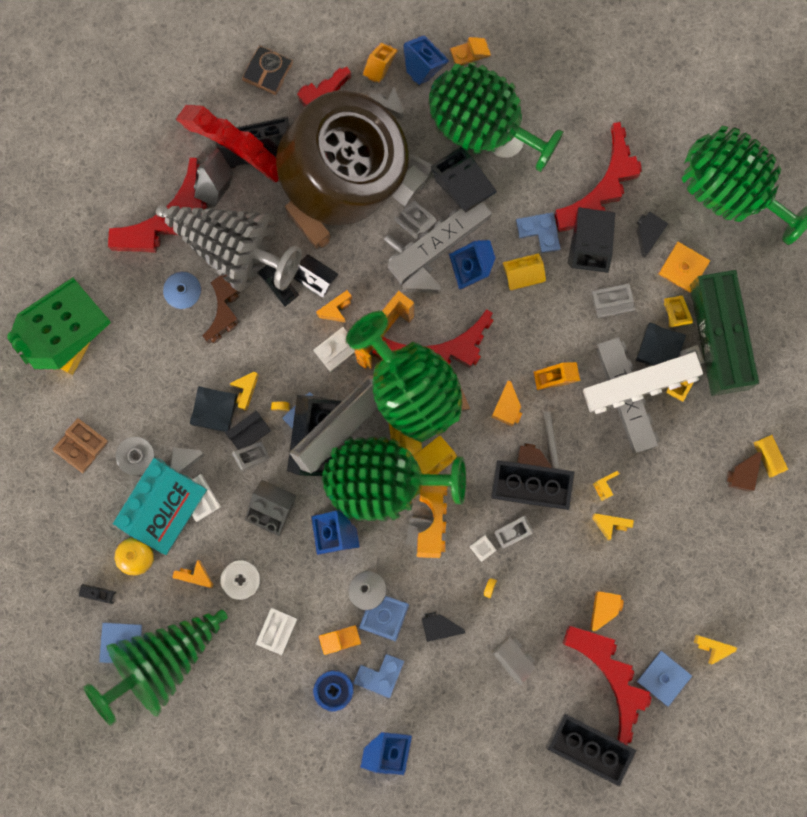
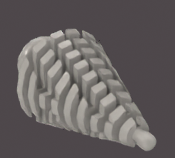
M163 205L158 206L156 209V214L165 218V223L169 227H173V231L177 235H182V239L194 251L198 252V255L205 259L212 268L217 269L221 276L227 275L223 279L239 292L247 289L253 281L247 280L248 277L258 276L257 272L262 267L258 265L253 266L254 263L262 262L276 268L274 284L276 288L281 290L288 287L298 270L302 255L301 248L291 246L286 250L282 258L264 251L271 249L273 241L263 239V237L274 236L276 228L268 225V222H276L275 217L270 213L260 214L258 212H251L248 214L246 211H239L237 214V211L203 210L202 208L192 209L190 207H182L180 209L179 206H171L168 209Z

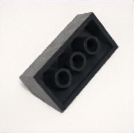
M287 116L236 128L240 131L250 132L264 144V148L276 157L280 140L290 124ZM216 142L217 149L221 151L231 169L242 164L250 165L240 156Z
M297 395L290 451L342 401L316 396ZM289 453L287 471L298 476H322L325 463L328 464L329 460L333 459V457L330 456L320 464L316 471L309 473L301 470Z
M497 460L491 499L569 510L575 471Z
M565 713L553 730L545 747L556 755L619 787L637 751Z

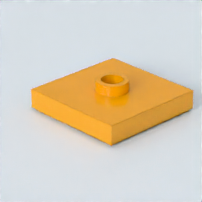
M677 242L658 274L691 293L690 284L704 273L710 260L682 243Z

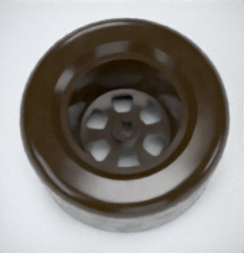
M343 90L328 92L311 101L282 136L276 156L278 178L290 201L307 216L330 225H349L369 217L399 189L404 181L409 164L407 140L400 124L392 113L381 103L367 95ZM326 140L338 142V145L334 147L328 144ZM325 153H331L334 162L330 163ZM357 163L360 165L361 176L357 175L354 169V165ZM339 166L345 168L347 176L339 172L337 168Z

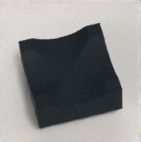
M650 322L647 325L636 361L654 366L678 358L686 335Z
M198 386L190 424L227 432L231 427L237 395Z

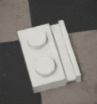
M344 327L313 350L330 372L355 352L346 343L348 332Z
M202 474L192 479L207 489L192 514L196 522L221 508Z
M271 608L256 645L282 655L297 622V618Z

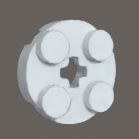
M234 561L221 574V586L226 594L233 599L243 600L251 597L256 593L260 585L259 572L254 565L247 561ZM240 574L243 575V578H246V582H243L242 586L235 582V578H239Z

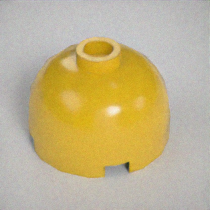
M130 537L123 540L117 546L114 559L117 567L123 573L137 576L151 568L154 561V553L152 547Z

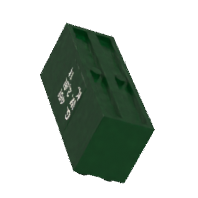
M737 270L698 276L690 284L711 397L750 390L759 384Z

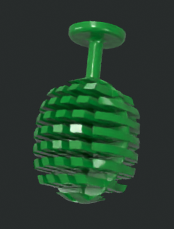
M477 62L468 63V67L455 63L452 70L442 73L431 86L428 104L430 103V115L435 122L436 131L439 134L442 132L446 139H450L453 143L462 146L467 151L474 149L473 154H480L482 150L495 152L498 147L504 146L516 138L541 152L535 168L537 171L542 172L564 131L558 129L553 133L550 140L545 142L521 128V100L515 94V85L513 82L509 85L507 78L498 76V73L493 70L488 71V68L484 65L477 68Z
M723 125L712 135L708 133L698 138L688 150L684 164L690 161V165L687 166L681 178L683 183L691 178L687 191L691 195L695 193L694 197L698 202L703 201V206L707 209L712 208V213L718 216L723 214V219L729 221L735 217L734 221L742 222L747 216L758 214L767 208L789 224L782 236V241L786 245L794 243L807 229V206L795 215L775 200L779 185L774 188V184L779 178L778 175L781 173V167L778 165L773 170L776 157L773 154H769V150L765 146L760 147L761 143L757 139L751 140V135L746 132L738 136L740 129L736 127L725 133L728 127Z
M383 311L371 312L360 318L350 328L346 335V343L350 348L356 350L372 345L383 358L374 368L372 383L375 402H377L378 410L393 428L419 442H424L436 434L446 432L452 424L460 420L462 410L461 385L453 368L442 356L416 342H411L397 350H391L381 338L389 324L387 315Z
M357 437L355 440L349 438L344 441L346 446H342L340 450L337 447L332 448L331 456L333 459H330L328 464L325 463L322 482L327 498L329 497L332 505L337 510L340 509L351 520L355 518L358 521H376L377 519L387 521L390 517L394 521L400 517L398 512H402L405 509L407 511L412 510L413 498L415 500L416 496L419 495L422 486H451L454 503L463 504L465 499L466 465L464 457L458 456L453 460L451 474H422L417 460L415 461L412 453L408 449L401 447L398 440L391 438L390 441L386 437H380L379 439L375 437H368L367 439Z

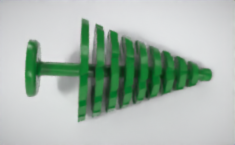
M221 609L214 616L209 613L203 615L205 622L199 617L192 618L191 623L193 626L187 621H182L179 623V626L183 631L173 624L167 627L168 632L160 628L155 630V634L152 632L144 633L143 638L140 636L132 637L131 642L126 639L119 641V646L114 643L108 644L106 648L109 656L124 680L103 695L92 684L83 686L86 696L102 719L109 726L116 722L115 715L109 705L130 689L137 699L139 698L143 706L152 715L158 717L162 711L160 704L166 706L169 702L168 694L173 696L177 689L175 683L181 685L184 680L182 673L187 675L191 670L190 663L194 665L198 660L197 652L202 654L206 647L203 644V640L207 644L212 641L210 630L217 634L220 630L219 623L224 622L228 618L227 613Z

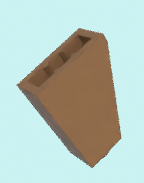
M291 201L284 206L289 218L316 249L318 247L323 248L330 242V233L321 222L304 214Z

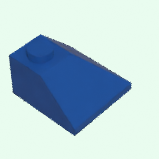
M425 35L405 42L403 45L406 72L419 85L429 81L449 62Z
M490 240L474 241L449 254L459 290L489 277L495 261V254Z
M340 510L311 516L317 555L360 547L357 528Z
M381 732L364 747L360 768L375 773L405 775L412 736Z

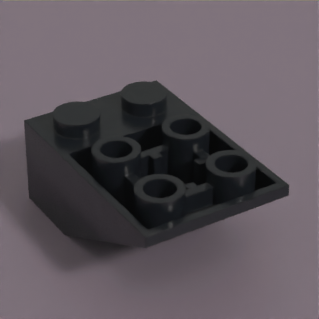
M462 146L431 166L435 181L465 213L497 193L473 157Z
M578 207L567 261L571 268L609 273L613 255L615 212Z

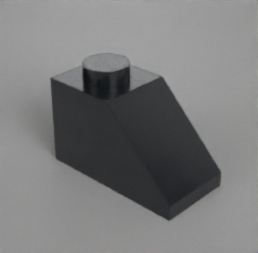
M650 211L646 216L642 215L637 222L639 227L636 231L641 256L644 258L668 225L667 222Z
M269 265L264 266L257 274L283 306L286 307L299 294L291 283L284 290L276 288L274 284L276 268Z
M436 611L426 613L425 618H422L427 642L465 634L463 628L441 614L437 615Z

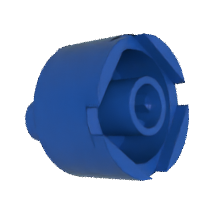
M330 670L323 673L316 680L313 688L315 701L319 706L328 711H339L345 708L351 701L354 693L352 680L346 673L339 670ZM331 685L339 689L336 696L333 693H329Z

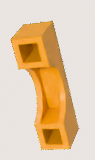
M447 486L421 487L419 501L429 506L432 510L434 521L427 530L418 533L417 557L440 558L441 552L445 553V541H442V533H446V522H442V519L447 511V503H443V496H447Z

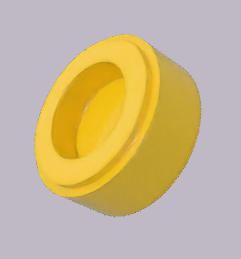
M272 402L271 411H290V403Z
M492 578L488 580L483 594L485 597L491 599L497 580Z

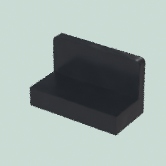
M307 254L300 261L293 279L323 298L331 283L339 274Z
M256 410L225 434L235 447L240 450L253 445L268 434L271 429Z

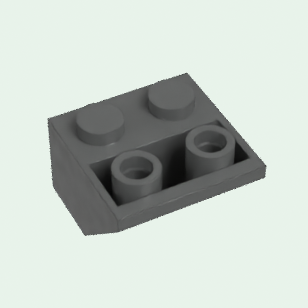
M217 148L212 154L207 155L204 164H200L197 170L199 178L194 184V189H196L194 197L213 206H216L230 187L233 175L232 169L221 151Z
M261 480L252 495L244 520L279 536L292 510L296 495Z

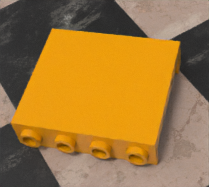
M399 290L382 310L389 319L388 327L382 336L385 335L399 316L409 323L414 318V302ZM372 345L363 349H354L357 363L364 369L367 367L373 368L371 355L369 354L374 348Z

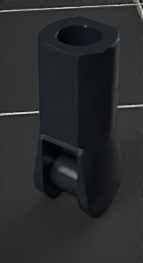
M86 584L81 585L79 597L114 604L112 600L114 594H116L115 591ZM102 591L106 592L105 599L100 598Z

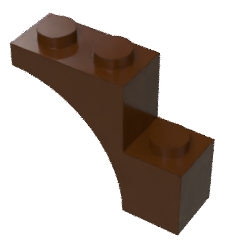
M220 275L210 282L217 296V313L210 328L202 335L208 344L211 342L213 344L217 343L222 339L221 335L226 331L231 332L238 326L237 323L239 321L227 306V303L235 302L241 292L235 290L230 283L223 279L227 275Z

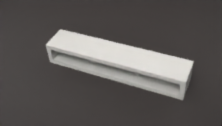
M696 352L584 388L583 394L590 413L595 411V414L607 411L606 407L613 405L614 408L625 405L624 401L632 399L633 402L644 399L643 395L650 393L651 396L662 393L661 389L669 387L672 390L680 387L682 382L688 381V384L699 381V377L703 375Z

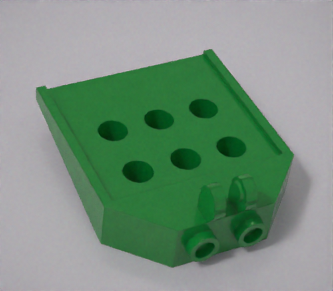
M72 277L18 313L12 330L7 335V339L12 343L11 345L17 354L22 353L19 356L26 365L30 363L34 369H61L111 322L74 277Z

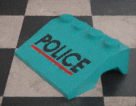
M153 458L114 520L113 525L133 538L167 555L207 489L191 478L177 472L162 459Z

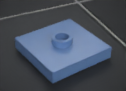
M385 596L383 602L378 607L365 610L359 629L396 642L409 604Z
M102 623L99 662L113 663L106 646L112 643L119 646V641L126 639L131 642L132 637H141L142 625Z
M660 651L638 678L637 682L668 707L692 675Z

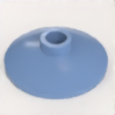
M177 272L166 280L163 294L171 306L178 309H186L198 301L201 294V286L194 275L188 272ZM180 286H184L183 292L178 291Z

